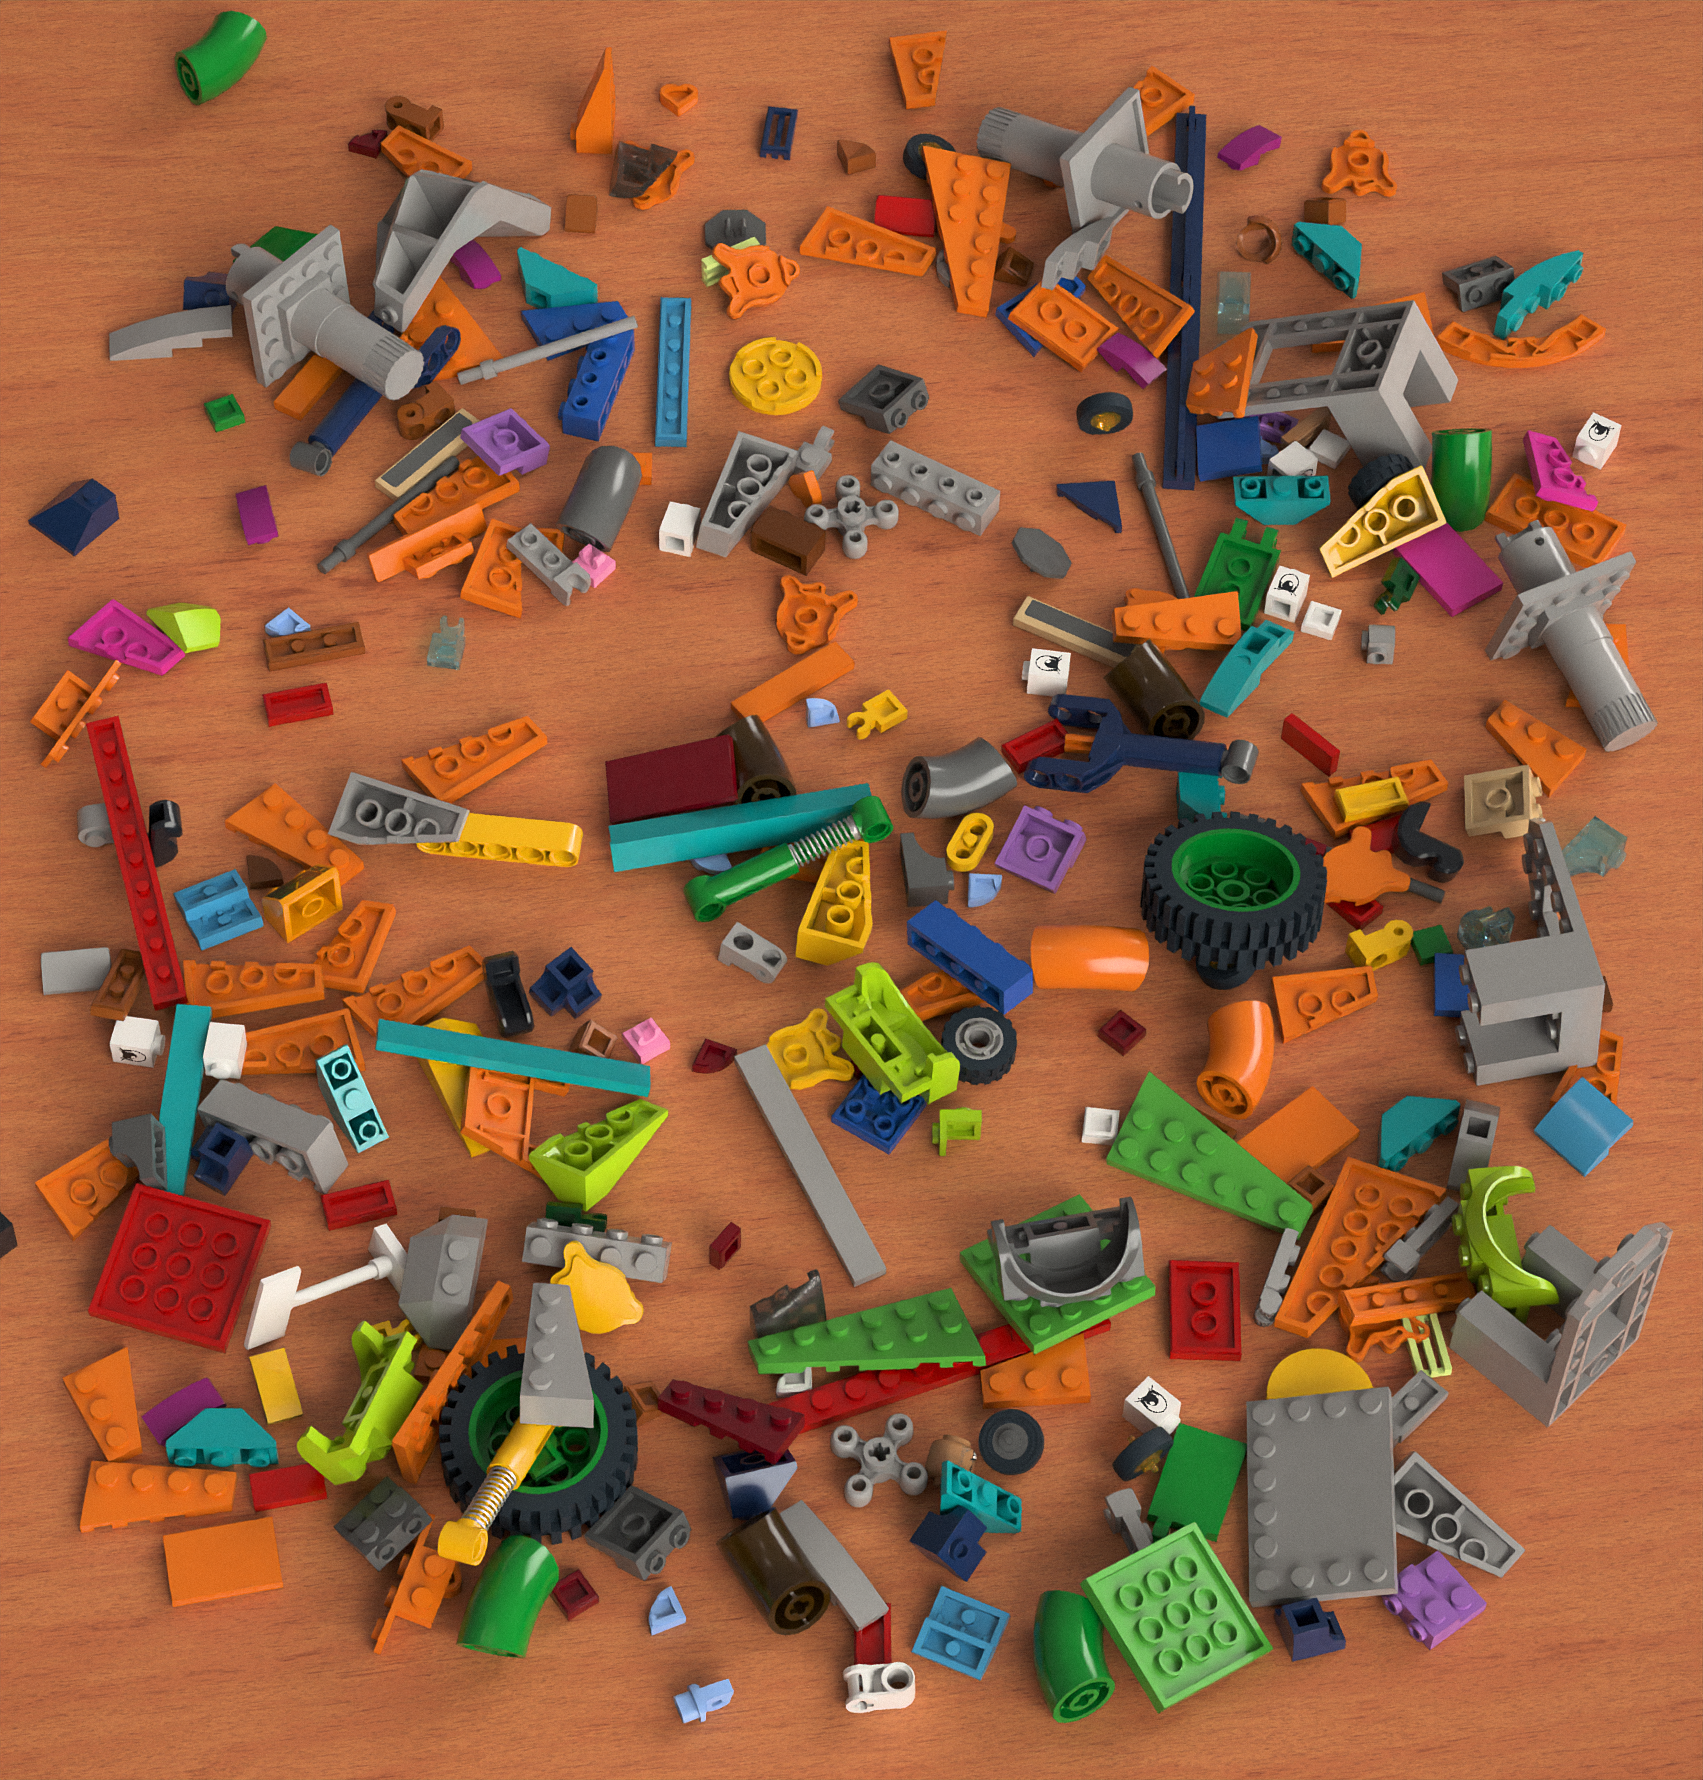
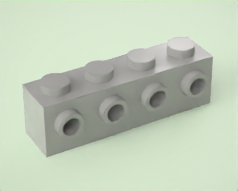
M891 440L871 465V486L880 492L888 493L903 500L908 505L925 510L936 518H942L953 523L964 531H970L981 536L999 511V490Z
M537 1218V1222L533 1221L526 1228L522 1262L564 1268V1247L567 1243L574 1240L579 1241L587 1254L593 1259L618 1268L625 1274L626 1278L663 1283L667 1278L672 1242L663 1241L662 1236L642 1234V1237L639 1238L628 1236L627 1231L619 1229H607V1232L593 1231V1226L573 1223L572 1227L560 1226L557 1220Z

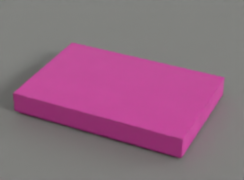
M1448 523L1394 548L1393 554L1397 558L1402 557L1420 577L1419 582L1451 617L1502 590L1503 582Z

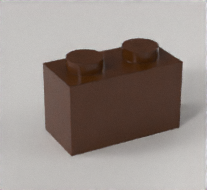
M770 505L751 530V551L807 576L825 551L826 530L814 523L797 518L788 511L780 510Z

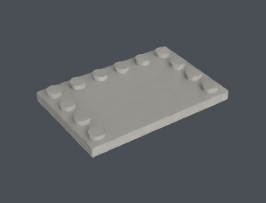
M1389 1387L1246 1402L1249 1602L1252 1607L1292 1604L1316 1597L1318 1601L1398 1594L1392 1397Z

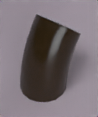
M1151 639L1147 640L1103 677L1146 735L1193 740L1201 731L1205 722V712L1180 675Z
M758 715L745 717L730 725L716 736L729 734L733 738L738 800L734 801V805L797 795L788 766Z
M776 1507L754 1516L716 1542V1545L742 1587L775 1633L781 1635L800 1633L820 1620L827 1610L831 1599L830 1589L796 1541Z

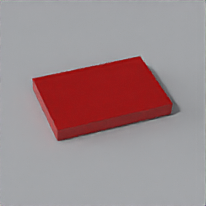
M1169 1260V1359L1241 1361L1239 1262Z

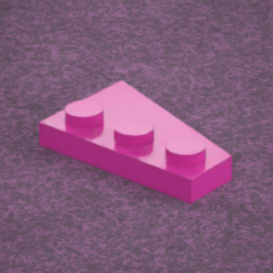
M1528 430L1523 438V444L1536 496L1545 501H1556L1593 512L1599 502L1594 495H1588L1584 490L1586 482L1582 476L1574 475L1570 468L1572 461L1558 440L1554 437Z
M114 599L108 602L68 637V643L71 647L111 660L117 659L121 663L161 676L185 656V653L169 637Z

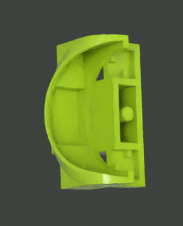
M871 962L856 967L854 984L825 998L824 1007L844 1030L842 1048L880 1095L892 1090L900 1102L903 1103L920 1094L930 1104L957 1090L960 1070L959 1060L952 1052H947L936 1040L879 963Z
M1520 1166L1468 1169L1465 1183L1460 1184L1461 1200L1458 1213L1452 1216L1453 1233L1455 1236H1460L1461 1245L1458 1248L1460 1266H1466L1468 1280L1471 1283H1475L1477 1294L1482 1290L1521 1323L1526 1324L1531 1306L1559 1304L1558 1291L1552 1283L1523 1270L1512 1214L1505 1215L1503 1205H1508V1197L1535 1192L1533 1175L1528 1169Z
M365 1320L360 1322L353 1332L352 1346L360 1368L361 1386L342 1422V1425L347 1428L343 1437L337 1436L333 1441L323 1436L312 1426H309L297 1442V1450L302 1458L335 1486L358 1480L367 1468L366 1463L381 1460L388 1454L392 1445L391 1441L418 1402L417 1397L423 1385L410 1375L415 1365L411 1360V1351L417 1339L408 1331L385 1338Z

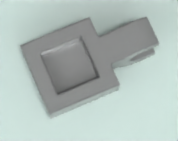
M822 426L817 433L813 445L804 441L798 450L794 469L795 474L812 470L816 480L820 479L832 462V454L828 451H830L835 443V440L830 439L834 434V430Z

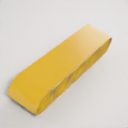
M469 813L458 842L416 843L421 851L436 855L572 867L579 860L583 831L579 826L566 822Z

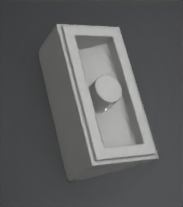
M102 947L41 953L44 995L99 990L112 967L109 948Z

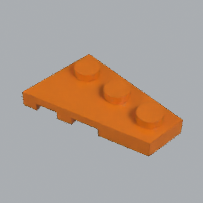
M947 30L889 37V48L906 109L935 106Z
M399 125L381 142V152L407 177L423 169L465 179L473 170L472 161Z
M362 900L338 928L339 933L328 946L323 945L317 952L318 958L313 964L321 965L324 988L364 994L396 915L394 904Z
M1084 1333L1068 1338L1035 1355L1030 1352L980 1370L983 1409L1090 1403L1091 1391Z

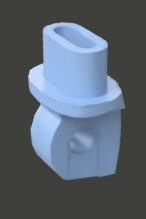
M729 1679L702 1688L698 1684H691L687 1686V1692L673 1696V1700L683 1723L698 1719L701 1723L706 1721V1712L726 1706L730 1702L734 1690Z

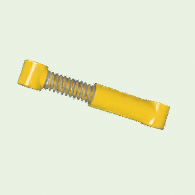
M520 1416L518 1417L487 1467V1477L462 1515V1518L458 1519L457 1522L447 1521L444 1525L438 1541V1554L440 1557L473 1566L479 1565L487 1548V1530L489 1526L492 1525L511 1491L516 1490L522 1483L554 1428L562 1426L520 1423Z

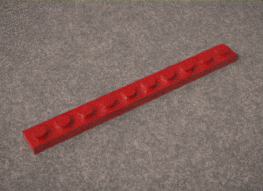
M119 716L86 723L154 1009L158 1011L177 1006V1004L189 1003Z
M1108 1318L1076 1335L1084 1333V1339L1110 1331L1111 1322ZM1007 1324L975 1335L985 1354L986 1366L973 1367V1361L953 1362V1367L940 1368L939 1363H920L916 1369L868 1370L769 1403L768 1405L784 1407L790 1411L805 1414L804 1428L799 1433L802 1434L978 1375L980 1370L1030 1353L1031 1350L1012 1326Z

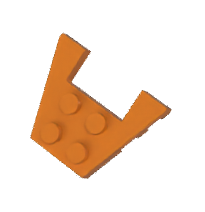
M470 1067L466 1073L460 1133L543 1179L529 1161V1154L538 1147L529 1143L534 1089L565 1097L569 1091L570 1084Z

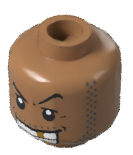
M944 1435L943 1439L935 1440L932 1443L925 1469L928 1476L934 1480V1487L940 1489L942 1462L946 1460L972 1473L977 1455L970 1448L971 1443L968 1440L953 1435Z

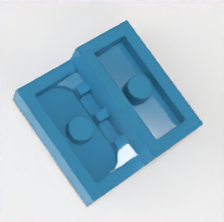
M236 869L173 893L177 906L201 951L264 926L262 916L250 899L247 886Z
M1581 1077L1534 1129V1134L1585 1177L1609 1155V1148L1633 1127V1120L1585 1078Z
M941 1586L929 1617L925 1618L911 1652L981 1681L1011 1616L1007 1612Z

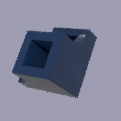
M207 272L204 276H187L184 280L183 310L231 305L233 314L237 302L231 299L226 292L228 274Z
M572 947L547 964L542 976L529 989V994L551 1017L562 1008H565L576 1019L599 1002L602 996L594 984L592 977L593 969Z
M218 1122L214 1127L208 1125L191 1150V1158L199 1162V1166L194 1174L196 1181L226 1196L254 1154L247 1139Z
M958 1505L955 1510L946 1515H937L929 1511L909 1542L929 1560L941 1565L957 1578L967 1582L987 1553L978 1544L987 1527L972 1512Z
M1317 1597L1283 1605L1282 1608L1275 1609L1274 1619L1292 1662L1345 1649L1346 1639L1334 1611L1324 1612Z

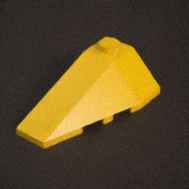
M1417 466L1392 478L1319 547V551L1332 578L1447 523L1423 466Z
M853 840V843L848 841L847 846L842 844V848L837 846L836 851L831 849V854L829 853L798 929L795 957L829 966L863 953L873 925L871 915L869 843Z
M441 1018L424 1025V1027L483 1037L476 1023ZM416 1057L471 1158L489 1151L490 1149L460 1133L466 1073L471 1066Z

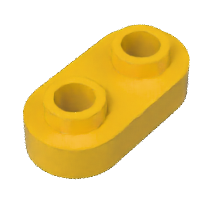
M971 813L963 818L946 850L947 864L953 870L968 872L978 865L993 838L994 824L990 817L982 813ZM978 832L981 835L976 836L973 833Z

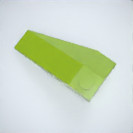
M638 1099L606 1113V1119L594 1125L585 1122L578 1125L577 1132L564 1137L559 1133L550 1137L529 1154V1161L558 1200L564 1203L583 1204V1210L587 1212L614 1187L668 1117V1109Z

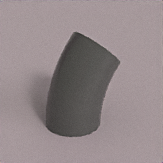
M601 446L592 450L585 458L576 482L556 522V527L566 536L581 544H591L602 552H610L629 512L642 478L641 467L636 458L627 450L616 446Z
M977 737L960 749L946 754L914 757L906 767L901 789L902 804L905 813L910 818L936 819L953 817L969 813L994 802L1014 789L1018 783L1011 768L989 742L981 737Z

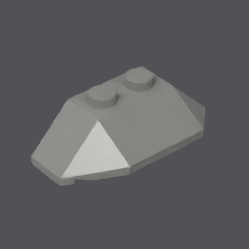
M451 1215L410 1238L399 1307L422 1337L429 1350L439 1349L451 1352L471 1322L488 1219Z

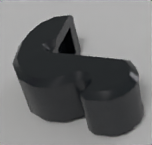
M159 800L149 806V833L147 834L155 867L163 866L176 857L178 854L177 837L179 838L183 835L180 807L177 803L170 800Z
M1420 801L1410 805L1396 823L1391 840L1394 853L1404 864L1413 867L1429 865L1431 870L1428 872V877L1431 880L1440 883L1449 882L1455 878L1464 863L1463 854L1460 849L1420 832V828L1431 803Z
M508 951L484 957L482 968L486 991L491 1008L496 1016L500 1035L504 1038L532 1032L535 1026L534 1019L521 982L517 953Z

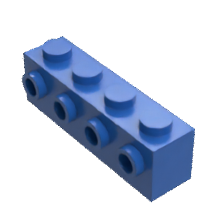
M598 322L597 327L606 325L607 323ZM634 329L586 344L587 352L585 356H580L578 360L576 379L572 378L569 382L567 402L562 401L559 408L558 419L562 420L563 434L599 442L635 351Z
M935 900L907 921V944L1003 1015L1033 993V970L1025 961L1018 960L1007 952L1001 944L990 940L976 926L965 922L951 908H946Z

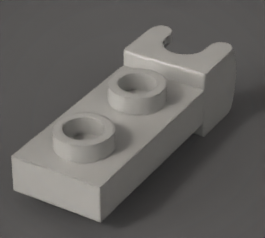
M531 523L507 540L506 547L551 589V594L563 605H570L572 587L578 589L581 593L588 591L591 584L590 575L577 562L573 563Z
M1449 1196L1440 1206L1434 1204L1426 1213L1423 1219L1424 1223L1419 1228L1412 1227L1403 1238V1241L1399 1239L1386 1252L1384 1258L1387 1262L1381 1268V1272L1392 1282L1410 1280L1417 1273L1420 1259L1452 1226V1216L1458 1213L1459 1204Z
M1132 1488L1123 1489L1105 1497L1108 1508L1103 1510L1104 1516L1112 1533L1120 1532L1130 1555L1153 1543V1536L1146 1522L1141 1523L1140 1521L1141 1506Z

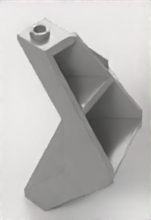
M423 169L417 171L406 179L402 190L383 219L377 224L376 274L372 283L375 288L374 315L401 333L404 332L456 250L475 237L542 236L550 230L552 207L530 193L526 194L505 189L485 181L479 183Z

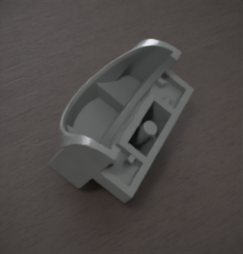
M1132 1197L1120 1198V1206L1011 1226H1005L1003 1219L991 1221L992 1229L987 1230L988 1243L995 1258L997 1282L1004 1301H1021L1031 1296L1038 1299L1041 1307H1058L1068 1303L1085 1300L1092 1301L1101 1296L1111 1295V1288L1118 1282H1128L1135 1277L1145 1276L1141 1231ZM1100 1240H1111L1101 1251ZM1025 1254L1026 1261L1022 1259L1019 1255Z

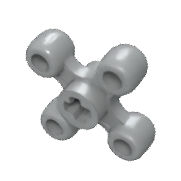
M844 475L836 482L835 495L839 501L837 508L826 509L822 505L814 504L809 506L804 514V521L814 523L824 530L830 527H837L838 532L843 536L842 549L844 554L848 558L859 559L867 552L868 539L864 533L865 527L873 524L881 529L893 528L898 522L899 509L891 500H881L876 506L872 507L866 506L865 502L859 498V480L852 475Z
M902 1413L891 1415L886 1421L884 1436L873 1438L868 1442L862 1440L851 1426L841 1425L833 1430L830 1437L832 1452L840 1458H854L861 1465L860 1472L850 1476L844 1485V1497L851 1506L856 1508L866 1506L872 1499L874 1484L883 1483L889 1479L895 1480L900 1485L902 1491L908 1495H918L926 1489L928 1473L925 1467L916 1462L905 1463L897 1456V1450L901 1446L908 1444L913 1436V1423L907 1415Z

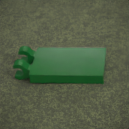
M1236 517L1229 535L1220 532L1194 597L1238 591L1241 630L1247 631L1254 624L1280 559L1281 550L1275 549L1279 530L1266 527L1260 544L1245 540L1248 521Z
M1179 1423L1173 1439L1174 1444L1169 1450L1147 1515V1520L1155 1523L1152 1531L1153 1543L1168 1536L1171 1528L1179 1530L1193 1522H1196L1206 1539L1217 1542L1247 1453V1444Z

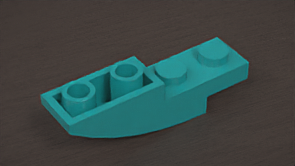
M1577 250L1550 258L1525 271L1508 285L1503 291L1500 312L1497 314L1493 335L1505 340L1512 331H1518L1524 321V317L1528 313H1534L1538 305L1548 309L1555 300L1560 301L1567 290V286L1571 282L1576 283L1582 275L1583 267L1581 263L1584 253Z
M1265 620L1258 628L1251 626L1219 666L1200 699V706L1228 718L1260 685L1261 674L1293 642L1294 631L1268 620Z

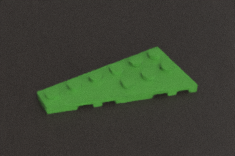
M1150 1071L1148 1072L1106 1158L1107 1165L1281 1234L1284 1233L1287 1227L1299 1232L1297 1240H1299L1313 1211L1312 1204Z
M951 1288L748 1341V1350L758 1374L802 1373L806 1367H826V1372L840 1371V1366L859 1365V1371L916 1369L920 1363H939L940 1368L953 1367V1362L973 1361V1367L986 1366L985 1354Z

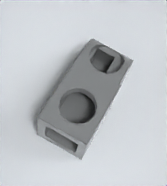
M736 922L721 943L718 961L727 966L734 964L744 971L750 972L759 981L769 984L774 981L784 967L787 957L779 947L739 922Z

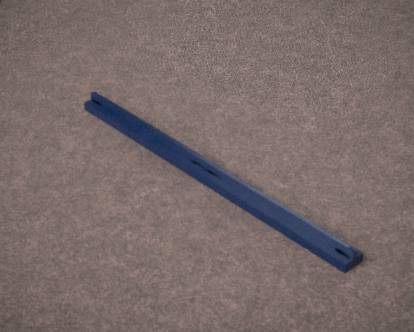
M1189 106V113H1177L1174 163L1179 166L1181 172L1187 173L1192 177L1193 194L1190 204L1183 214L1175 211L1172 214L1170 293L1184 302L1190 303L1195 312L1168 345L1163 489L1193 491L1195 486L1197 414L1189 411L1186 406L1193 362L1199 359L1207 115L1195 114V106Z

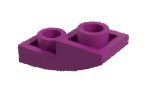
M1258 125L1244 131L1231 140L1218 152L1217 158L1226 162L1231 169L1242 171L1245 168L1258 165L1261 154L1279 148L1282 137Z
M474 239L456 250L450 259L452 263L459 267L461 279L473 289H485L492 283L502 280L501 274L491 258Z
M1118 332L1096 349L1116 372L1124 368L1142 389L1150 385L1167 370L1143 346Z
M264 485L236 493L247 544H264L272 538L279 537L267 486Z
M206 1377L169 1396L141 1417L157 1442L166 1447V1440L205 1408H225L227 1404L210 1379Z

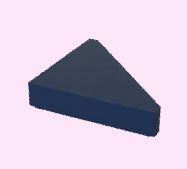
M1115 481L1057 484L1056 493L1059 497L1068 498L1077 504V508L1095 520L1099 518L1114 528L1115 533L1122 532Z

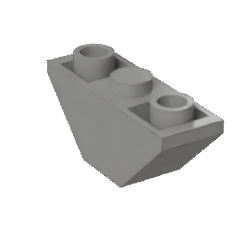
M1466 1099L1447 1189L1460 1191V1184L1465 1183L1468 1169L1488 1168L1500 1107Z

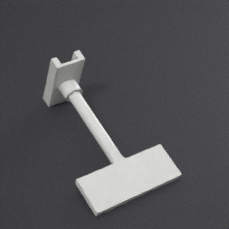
M383 1224L374 1228L368 1247L374 1259L369 1260L366 1266L297 1292L301 1275L299 1266L261 1279L244 1341L245 1348L249 1350L283 1337L293 1307L372 1278L379 1280L387 1277L400 1295L407 1253L388 1225Z

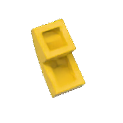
M285 1348L249 1357L267 1425L303 1416Z

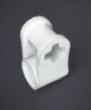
M903 1662L876 1665L858 1664L847 1667L843 1671V1679L848 1684L849 1696L845 1704L846 1709L850 1712L866 1713L873 1710L901 1709L910 1705L915 1698V1675L912 1668ZM897 1681L907 1685L902 1689L890 1687L892 1683ZM859 1686L863 1687L862 1692L859 1690Z

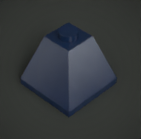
M93 478L73 482L32 516L28 522L29 525L64 550L76 556L119 519L116 495Z
M788 1449L776 1465L765 1461V1454L757 1450L751 1454L741 1450L712 1457L726 1509L733 1519L738 1518L742 1521L749 1520L759 1513L770 1509L798 1468L795 1458Z

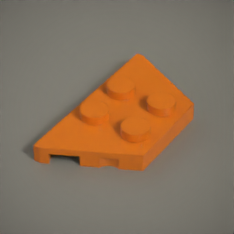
M1253 327L1248 328L1193 362L1186 406L1191 413H1209L1212 416H1221L1224 412H1232L1235 418L1244 417L1258 338Z

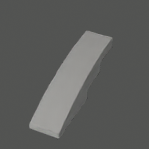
M1107 217L1092 223L1072 234L1057 246L1046 259L1041 287L1053 290L1061 277L1074 280L1081 268L1094 270L1110 245L1115 218Z
M231 305L198 308L167 314L109 333L110 361L173 357L172 349L203 347L202 339L233 337Z
M802 1500L780 1513L796 1541L830 1589V1601L834 1606L839 1605L857 1632L888 1613L889 1607L862 1570L824 1523Z

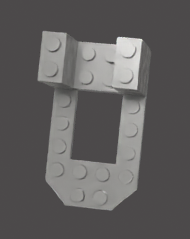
M1414 300L1252 321L1240 329L1242 333L1248 328L1253 327L1258 335L1244 416L1328 406L1363 467L1378 457L1387 456L1388 454H1402L1403 457L1406 456L1414 468L1422 465L1423 469H1425L1432 451V445L1410 407L1449 403L1457 386L1458 378ZM1345 340L1332 375L1259 383L1273 349ZM1222 341L1220 344L1215 346L1214 349L1226 343L1227 341ZM1224 412L1221 416L1216 417L1223 419L1232 418L1234 415L1232 412Z
M1543 817L1529 819L1528 833L1523 834L1526 854H1522V866L1524 873L1528 874L1532 900L1528 902L1531 920H1537L1539 926L1537 927V938L1465 950L1464 965H1459L1461 983L1463 986L1468 985L1470 993L1467 994L1469 1010L1461 1011L1460 1025L1455 1026V1033L1458 1045L1465 1047L1466 1053L1463 1055L1467 1074H1473L1476 1086L1566 1071L1569 1066L1577 1065V1068L1594 1066L1598 1059L1605 982L1553 822L1546 821ZM1556 912H1559L1560 917H1561L1560 920L1558 919V916H1557V913H1556Z
M1663 1222L1645 1225L1635 1235L1632 1233L1626 1235L1617 1248L1618 1252L1612 1258L1605 1256L1599 1263L1551 1225L1541 1234L1538 1232L1533 1233L1524 1245L1526 1253L1521 1260L1524 1271L1549 1281L1558 1291L1559 1304L1547 1306L1566 1320L1560 1330L1558 1328L1555 1329L1544 1341L1481 1290L1472 1300L1469 1297L1464 1299L1456 1309L1457 1319L1451 1328L1453 1335L1449 1348L1548 1428L1639 1339L1673 1230Z

